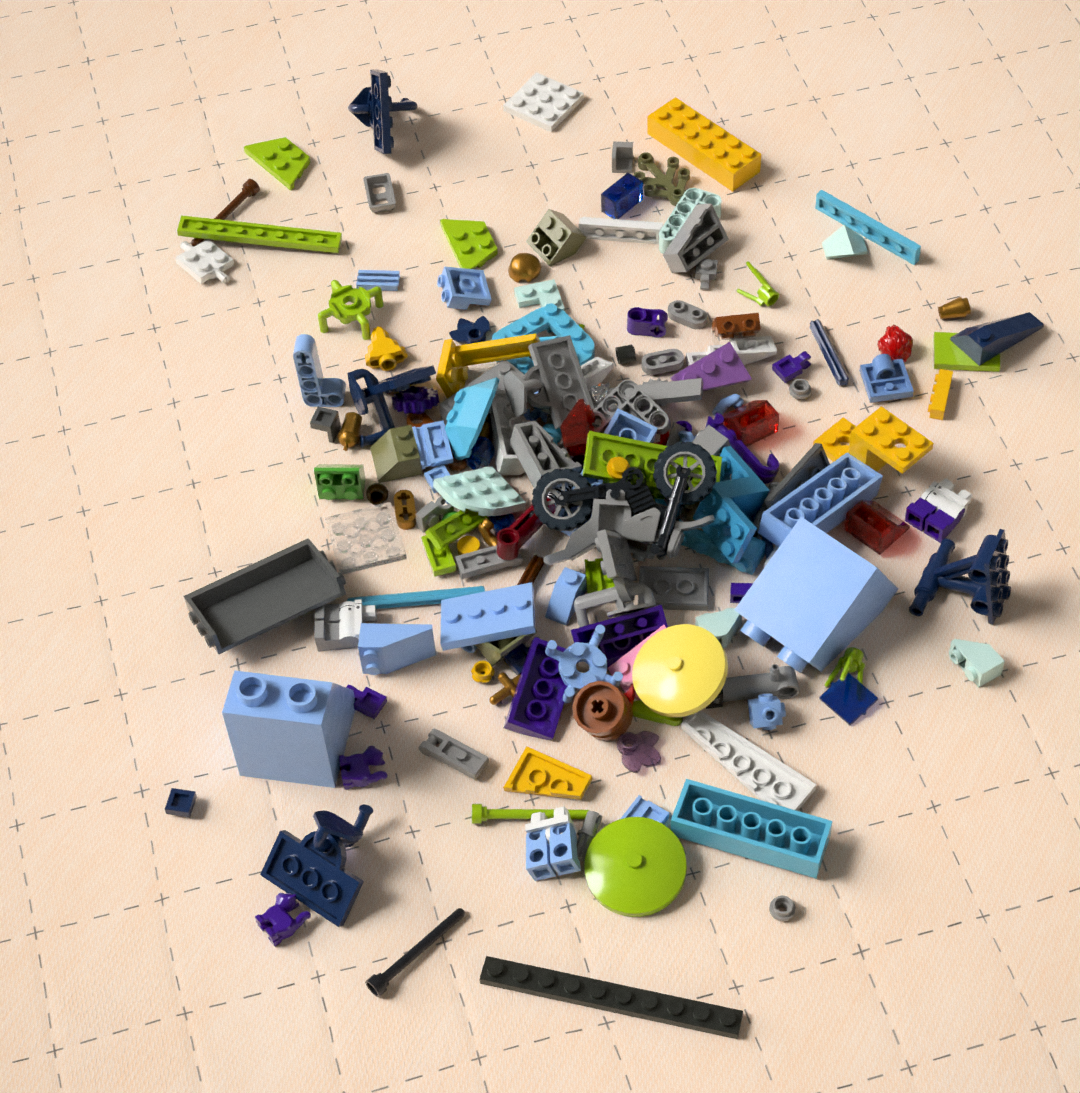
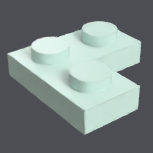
M554 279L514 288L519 308L540 304V307H545L547 304L552 303L557 308L565 311Z

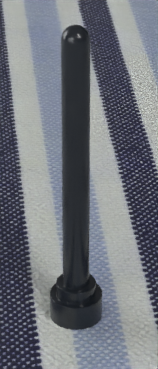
M462 908L456 909L382 974L378 973L377 975L373 974L368 978L365 984L371 993L376 997H380L386 992L389 981L461 920L465 915V911Z

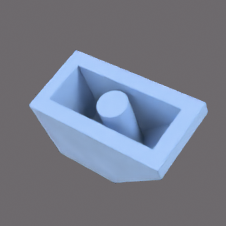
M567 567L564 568L554 585L545 615L546 618L567 626L575 612V599L585 595L587 592L585 574Z

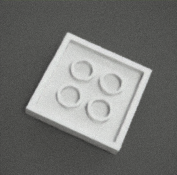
M536 72L503 105V109L513 116L552 132L584 100V93Z

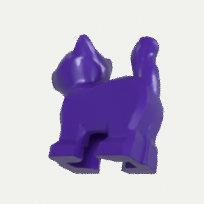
M368 746L361 754L357 753L351 756L339 755L345 790L353 787H366L370 783L386 779L388 776L384 771H377L373 774L370 772V765H385L383 752L375 748V746Z
M279 893L276 896L275 905L269 907L262 915L258 914L255 916L257 925L262 931H266L269 936L268 939L274 947L279 945L283 939L291 937L304 921L311 917L309 911L301 912L295 919L287 913L299 906V903L296 901V894Z

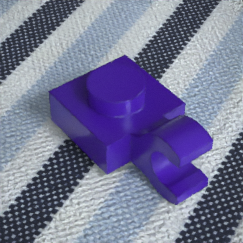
M806 351L800 353L795 358L789 354L772 364V370L786 383L802 374L803 369L811 366V363L808 361L811 356Z
M349 684L346 687L354 692V710L374 720L387 703L386 696L368 687L363 692Z

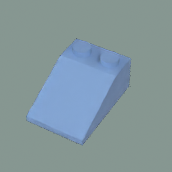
M361 623L358 650L363 674H388L435 656L436 649L432 625Z

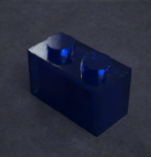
M626 173L601 193V212L612 219L621 218L643 200V181L630 173Z

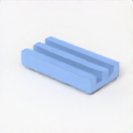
M358 270L356 288L362 287L365 290H370L378 286L382 291H398L400 271Z

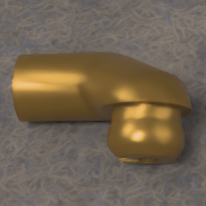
M485 518L482 523H479L478 529L484 541L490 547L497 545V537L490 531L493 529L494 524L488 518Z

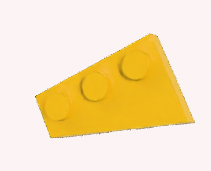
M526 746L503 788L507 792L581 800L592 781V775Z

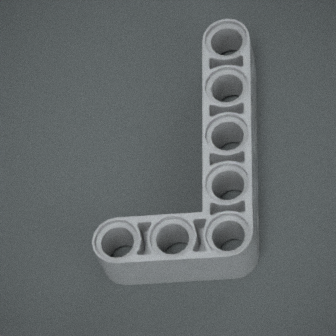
M624 380L557 446L560 449L570 450V459L574 456L584 455L587 438L584 443L578 444L576 443L577 437L580 435L588 436L589 431L604 433L615 412L608 411V407L613 403L618 404V408L625 412L631 409L641 420L655 426V421L658 418H664L666 420L665 424L662 427H657V434L660 435L666 434L670 430L671 421L668 415L635 382ZM627 388L634 389L633 395L629 397L624 396V391ZM649 403L650 408L647 411H639L641 404ZM596 419L603 421L599 428L592 427V423Z

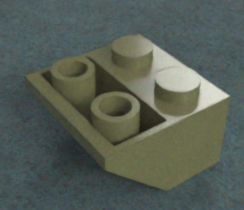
M548 209L526 242L549 266H553L574 255L587 237L563 213Z

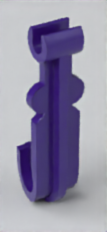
M716 413L714 420L711 416H708L706 427L710 425L728 438L730 446L764 484L770 483L775 479L779 471V461L773 454H769L766 465L768 467L762 465L743 442L737 440L736 433L725 427L723 424L724 417L721 414Z

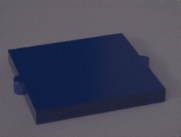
M848 672L844 681L839 679L836 682H832L831 687L819 699L850 726L861 715H866V711L878 700V697Z

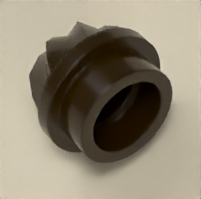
M373 483L366 490V497L373 505H381L388 499V489L381 483Z

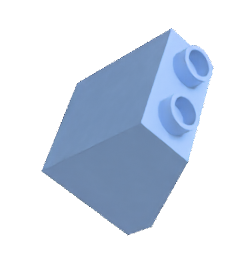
M800 517L735 608V611L747 619L740 631L764 647L770 637L784 645L777 657L801 673L809 663L822 672L884 610L898 588L876 566L803 517Z
M235 670L222 715L240 776L335 788L341 767L339 755H344L355 713L353 690L333 682Z

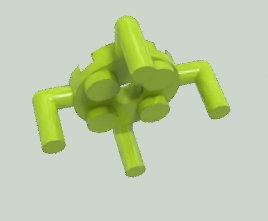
M333 280L331 282L332 294L328 302L329 308L318 313L320 332H328L327 318L334 316L343 324H349L352 321L358 320L361 324L363 339L369 340L371 338L370 326L365 316L371 313L370 298L374 297L377 308L384 306L382 289L377 286L367 291L362 287L357 289L352 288V285L342 286L338 280ZM352 302L353 304L346 305L345 303Z

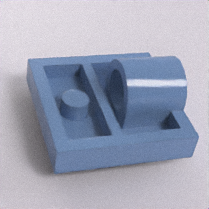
M880 354L872 360V363L860 365L859 371L870 403L913 397L914 391L903 359L892 360L890 355Z

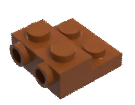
M759 313L716 317L711 323L712 332H715L716 337H721V340H729L734 338V335H743V338L756 336L755 333L761 330Z

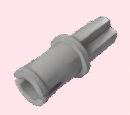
M595 811L587 812L584 824L577 833L579 837L576 846L579 861H585L587 849L595 837L602 820V815Z

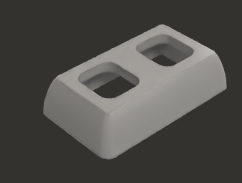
M390 174L365 176L363 180L370 210L373 213L393 210L396 201ZM377 187H385L386 191L384 193L374 194L372 189ZM378 201H388V203L375 205V203Z

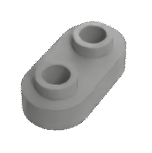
M680 300L673 301L668 305V317L671 320L691 329H702L706 326L707 313L703 309Z
M678 349L648 353L642 358V370L650 375L678 370L684 364V355Z

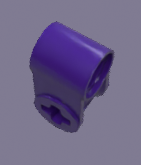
M631 308L627 313V331L635 336L663 337L666 334L665 322L668 320V314L661 309Z

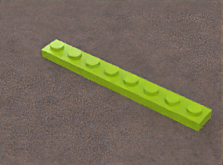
M181 215L177 229L178 236L331 253H339L342 241V233L183 215Z

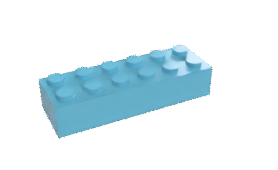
M686 779L671 818V831L678 838L816 879L832 829L831 820Z

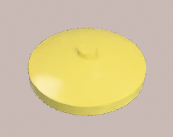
M680 624L665 628L648 639L638 652L632 671L634 689L641 701L657 714L666 717L692 715L707 707L721 692L728 672L727 656L718 639L702 627Z

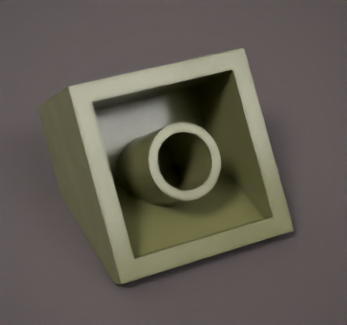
M412 425L389 429L370 447L378 483L422 475L420 456Z

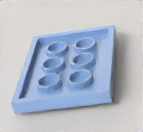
M532 582L441 600L440 644L443 651L536 633L534 588Z

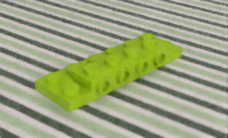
M589 431L583 476L603 480V483L618 482L621 479H614L608 474L607 463L613 457H622L628 461L630 467H636L642 471L647 479V486L650 488L654 498L665 499L656 486L653 473L654 464L659 454L666 450L667 446ZM711 455L717 470L716 482H720L722 457ZM683 457L677 458L674 462L677 465L683 466ZM687 457V467L689 468L697 460ZM670 465L668 475L676 473L674 466ZM701 465L691 472L702 475ZM634 475L633 480L630 481L632 485L637 484L636 480L639 479L637 475ZM676 478L669 479L672 485H674ZM694 478L691 481L693 487H696L701 479Z

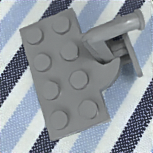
M571 336L530 344L528 348L534 367L530 368L523 378L514 371H509L504 376V387L514 415L516 417L524 415L527 411L528 401L534 407L549 409L555 429L579 424L595 408Z
M606 529L596 532L598 537L595 538L596 548L598 552L602 553L603 561H601L602 572L604 575H607V578L613 579L615 587L582 595L575 599L574 608L579 627L589 625L586 613L588 608L615 601L617 610L607 613L608 617L615 618L656 606L652 590L647 585L633 582L637 581L628 541L619 533ZM643 594L645 604L634 605L631 602L634 600L635 595Z

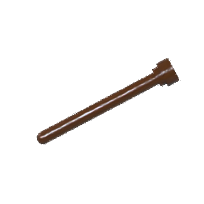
M248 179L243 184L242 191L214 219L225 220L247 197L255 196L260 191L257 182L253 179ZM194 238L191 241V245L196 246L205 239Z

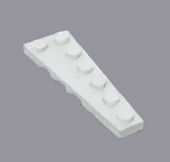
M701 710L688 715L681 723V729L762 801L798 811L816 790L815 783Z

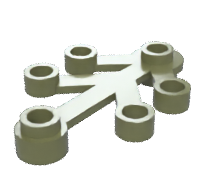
M648 152L642 153L638 157V168L643 171L649 170L655 178L645 177V173L638 171L633 175V182L636 185L645 184V196L668 198L670 203L676 206L686 191L684 189L686 182L690 179V171L686 168L678 171L679 181L675 187L672 181L676 169L679 168V159L674 156L668 158V169L666 175H664L654 164L653 156ZM656 186L664 187L666 190L656 189Z

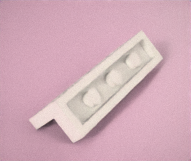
M582 217L579 219V230L587 237L586 239L659 244V232L663 227L661 222Z

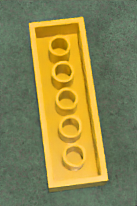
M673 98L647 116L648 135L732 192L760 173L761 153L678 98Z

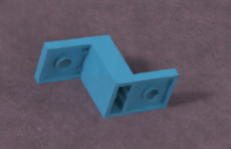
M731 446L723 448L719 456L722 457L720 482H716L711 493L700 502L693 519L696 521L706 516L714 515L715 521L701 528L732 564H735L741 560L757 529L752 523L753 518L758 513L770 490Z

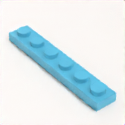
M823 190L816 194L815 209L913 265L919 261L921 246L916 242L911 241Z

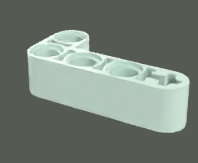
M698 188L687 189L659 232V251L664 254L696 205L712 203L718 218H720L721 197Z

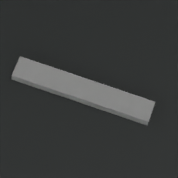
M702 378L638 386L656 404L702 400L704 383ZM616 387L593 390L590 396L594 408ZM627 388L624 391V396L629 397L633 395L634 389ZM613 403L608 407V410L617 409L619 405ZM643 403V404H641L640 406H648V405H650V404H649V403Z

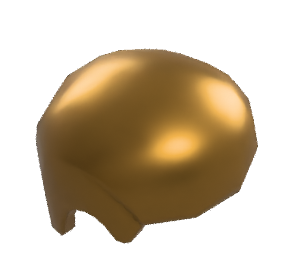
M518 253L512 258L509 265V277L515 282H519L522 279L530 282L539 276L541 263L533 254Z

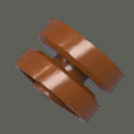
M604 681L591 682L581 688L575 696L572 706L573 716L578 726L594 738L603 741L614 740L625 734L633 718L632 704L628 697L614 685Z

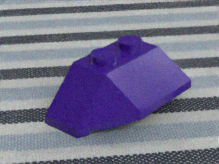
M658 605L572 629L571 634L574 643H589L596 626L603 625L605 632L598 649L605 654L608 668L661 626L665 625L668 628L663 607Z

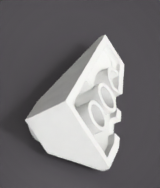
M497 390L490 406L497 471L500 475H521L525 470L512 448L510 440L514 425L530 422V420H526L524 415L516 417L511 409L506 390Z

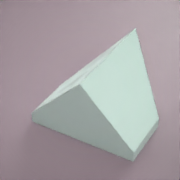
M845 225L822 242L827 260L864 255L868 252L863 237Z

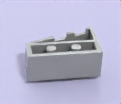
M712 203L695 206L664 252L663 256L672 273L689 271L729 240Z
M530 421L514 425L510 444L534 489L537 486V481L542 479L544 474L550 473L554 469L568 468L580 473L582 465L567 456L568 452L564 448L560 449L553 442L554 438L536 421ZM562 483L554 486L552 489L562 487Z

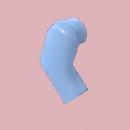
M732 394L721 399L712 413L714 416L716 413L723 416L732 405L735 409L740 408L744 404V400L740 398V395Z

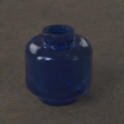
M483 436L478 437L471 449L470 457L465 458L464 461L473 470L488 467L495 455L492 441Z

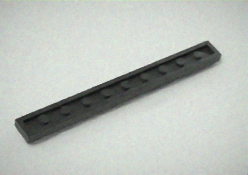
M490 956L485 958L479 979L480 984L733 1039H738L743 1017L742 1010Z

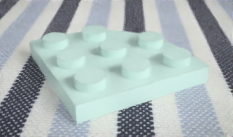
M492 466L434 479L433 487L449 504L464 512L467 508L470 511L479 512L478 515L499 516L525 510L526 502Z

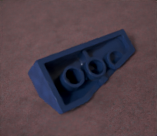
M1028 312L968 327L952 336L950 340L980 366L1044 328V324L1032 313Z

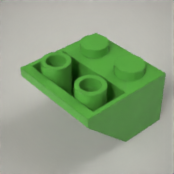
M319 464L314 467L319 499H364L366 478L363 464Z

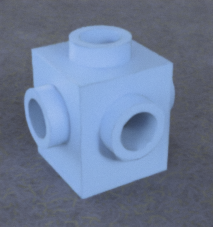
M766 693L758 695L756 699L747 700L749 720L753 728L773 730L777 728L776 725H783L782 717H786L784 702L780 703L777 696Z

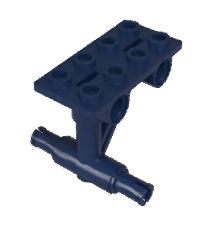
M1000 529L997 536L987 535L977 555L950 563L949 558L955 549V543L950 539H943L937 552L931 555L927 566L923 570L922 577L915 587V598L909 607V612L914 616H922L928 602L934 599L939 587L969 594L970 597H973L970 604L973 611L988 616V623L994 624L996 618L1001 617L1003 603L1009 599L1011 594V586H1008L1010 571L1007 570L1009 555L1006 554L1009 541L1005 537V530Z

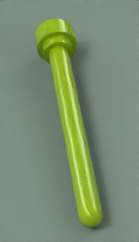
M472 804V824H482V821H487V819H531V815L537 812L545 813L547 819L554 818L555 809H487V806H482V804ZM567 809L571 819L585 820L587 812L590 811Z

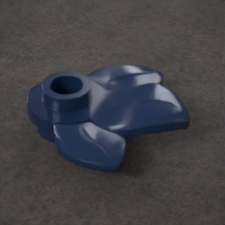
M485 316L478 318L475 323L460 318L457 330L449 332V335L456 342L467 344L486 341V333L490 329V324Z

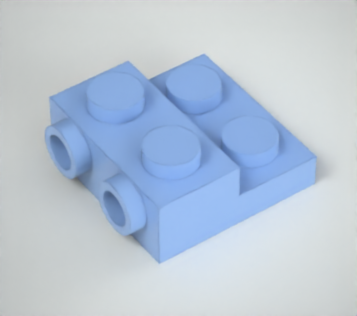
M444 267L442 274L438 276L437 285L443 289L441 300L446 302L447 308L467 310L469 304L490 305L492 299L483 270Z

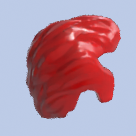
M893 324L891 327H886L885 334L878 340V349L881 351V354L890 355L892 360L903 359V362H906L911 356L913 338L910 334L904 332L903 329Z

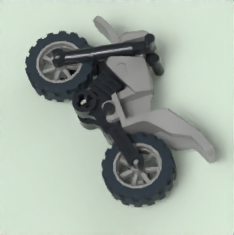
M688 441L683 443L676 442L672 446L669 445L665 448L666 450L659 454L654 464L653 476L658 490L669 501L666 509L656 503L650 488L647 486L645 475L636 467L626 469L623 472L622 479L618 482L603 483L597 486H591L588 480L579 472L568 468L554 469L550 473L547 472L543 475L542 479L537 481V486L533 489L532 506L536 516L546 526L557 531H572L577 527L578 529L571 534L566 548L546 555L544 563L551 566L567 560L573 561L596 547L595 538H598L596 532L604 529L616 531L625 539L652 545L650 551L656 554L659 560H663L666 556L669 558L676 557L685 537L683 531L695 530L715 521L714 515L691 522L679 521L682 509L685 508L684 504L692 505L702 501L713 490L717 474L713 458L701 445ZM683 457V466L677 465L674 460ZM687 457L697 460L692 466L687 467ZM670 465L674 466L676 473L668 475ZM701 465L702 475L691 472ZM634 475H637L639 478L636 480V485H632L630 482L633 480ZM676 478L674 485L670 483L669 479ZM694 478L701 479L699 484L693 487L691 481ZM562 483V491L558 494L552 488ZM566 483L576 488L566 491ZM549 491L557 496L554 500L547 501ZM558 504L554 514L549 510L548 505ZM574 506H579L578 509L572 514L570 508ZM562 508L566 509L568 513V516L566 517H560L558 515Z

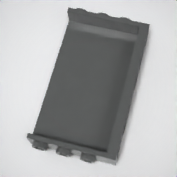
M307 538L183 597L188 607V615L192 624L196 625L201 637L204 636L208 647H214L217 653L221 654L346 595L343 586L346 584V580L341 572H337L332 561L328 562L324 551H319L311 540Z

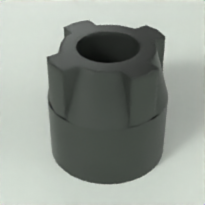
M632 344L615 348L618 364L636 361L635 348Z

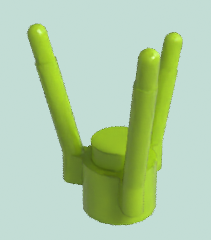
M747 261L746 265L762 284L757 291L759 296L756 297L741 289H737V293L757 302L760 306H763L764 303L767 306H772L778 300L779 293Z
M855 647L847 648L844 656L839 658L838 664L828 677L825 687H829L842 667L841 681L845 680L848 672L853 673L857 670V701H861L863 670L865 664L862 662L863 652Z

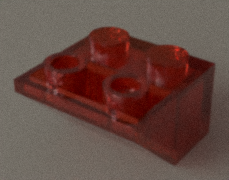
M584 399L577 401L560 425L564 448L570 456L585 454L589 431L597 432L594 426H592V423H595L594 411L591 409L590 404H586Z
M753 400L722 415L725 427L728 430H733L736 433L737 440H741L746 447L778 432L779 413L767 400Z
M861 500L846 513L845 530L879 555L910 529L907 523L875 501Z

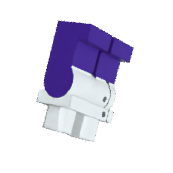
M946 478L940 483L934 481L930 488L926 489L915 503L912 502L906 508L905 522L921 532L924 530L926 535L941 543L960 520L966 516L972 494L966 490H961L958 494L952 492L954 484ZM914 516L918 517L920 522L916 521ZM933 527L939 530V534L933 531Z

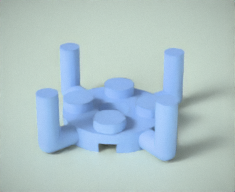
M603 625L596 626L589 643L575 642L564 652L556 649V641L550 640L547 643L545 653L547 656L559 661L558 668L564 684L568 686L563 695L565 703H570L576 691H580L581 688L591 682L604 681L618 687L622 681L623 674L621 672H615L613 676L606 673L607 659L605 654L598 649L605 632ZM578 662H586L589 665V671L585 673L579 672L576 664Z

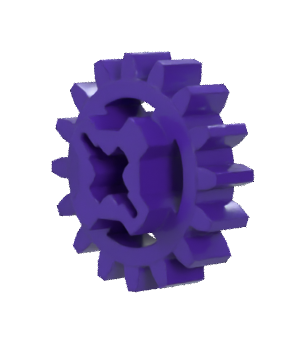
M411 386L391 397L393 409L398 412L404 411L406 414H422L426 409H432V406H438L437 403H440L438 391L433 390V388L427 389L426 386Z

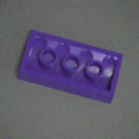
M535 637L530 644L503 728L535 738L552 740L564 705L563 695L568 686L564 684L558 668L559 661L547 656L545 653L548 642ZM558 645L556 647V649L561 652H564L566 650V648H563Z

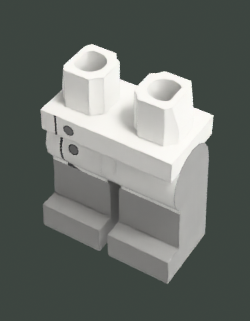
M362 599L355 600V602L346 601L341 604H324L316 608L314 639L318 652L358 646L361 623L377 621L375 605L363 606Z

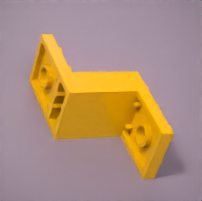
M882 406L857 426L844 417L813 441V445L815 443L822 444L827 457L833 462L848 452L875 471H879L888 463L902 474L931 451L934 444ZM840 442H848V443H849V446H848V445L842 446V445H840L839 443H840ZM896 444H904L906 447H905V448H904V447L898 448V447H896L895 445H896Z

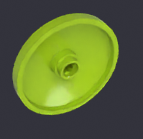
M628 817L608 824L596 834L587 849L584 870L588 887L602 906L622 916L643 917L663 910L676 899L686 879L687 863L681 842L668 827L653 819Z

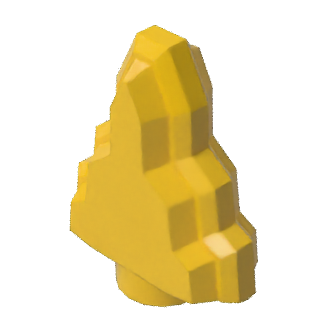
M381 326L373 328L371 334L372 343L368 346V353L365 355L366 366L372 369L381 368L383 371L393 370L397 364L403 362L408 357L404 346H399L397 340L391 339L389 333Z

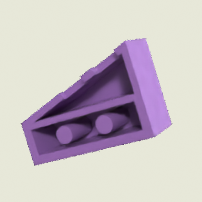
M730 342L671 377L672 381L702 378L704 383L703 392L747 383L752 380Z

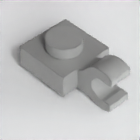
M703 259L696 264L695 279H700V290H709V281L716 280L718 260Z
M442 496L435 503L431 501L415 514L417 528L424 533L427 529L437 524L438 520H440L439 515L452 512L454 506L451 504L444 506L446 500Z

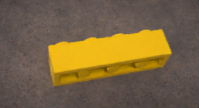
M939 369V374L935 375L934 382L937 383L933 384L932 392L934 394H931L930 397L932 404L928 406L929 418L943 420L953 371Z

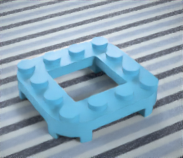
M552 303L536 309L492 335V340L538 334L544 330L548 333L553 332L558 338L570 335L580 366L595 358V345L591 337L565 311L557 308ZM529 357L507 360L524 375L530 368L534 367V363Z

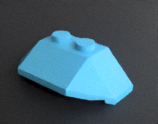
M497 377L460 389L455 395V404L446 418L445 431L454 458L457 460L469 458L472 448L478 439L500 381Z

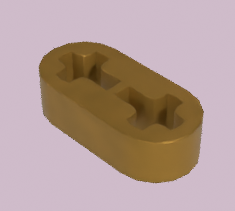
M400 490L394 495L396 522L399 528L409 530L415 527L417 523L414 495L409 490ZM403 499H406L407 505H402ZM404 514H408L409 520H404Z

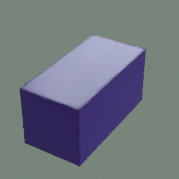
M731 583L730 603H740L753 583Z

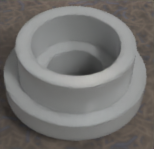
M796 379L790 385L789 393L796 399H805L811 394V386L804 379Z
M781 895L771 901L769 911L774 919L787 921L795 914V904L789 897ZM783 907L787 911L781 912L778 908Z

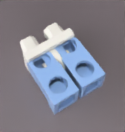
M564 806L555 808L554 818L547 819L545 813H533L531 815V822L525 824V831L527 832L526 870L534 881L556 877V872L560 876L581 871L580 861L577 857V827L571 820L567 808Z

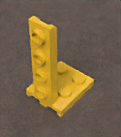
M536 333L456 346L453 339L444 340L436 380L448 399L464 388L465 382L468 379V366L531 356L528 346L541 341Z

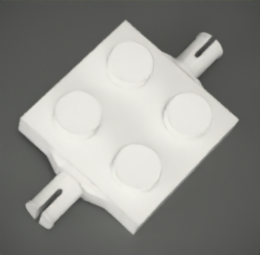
M209 239L196 246H191L187 241L180 244V247L185 252L176 256V263L199 283L202 284L213 278H218L224 284L228 283L230 277L224 272L234 266V261Z

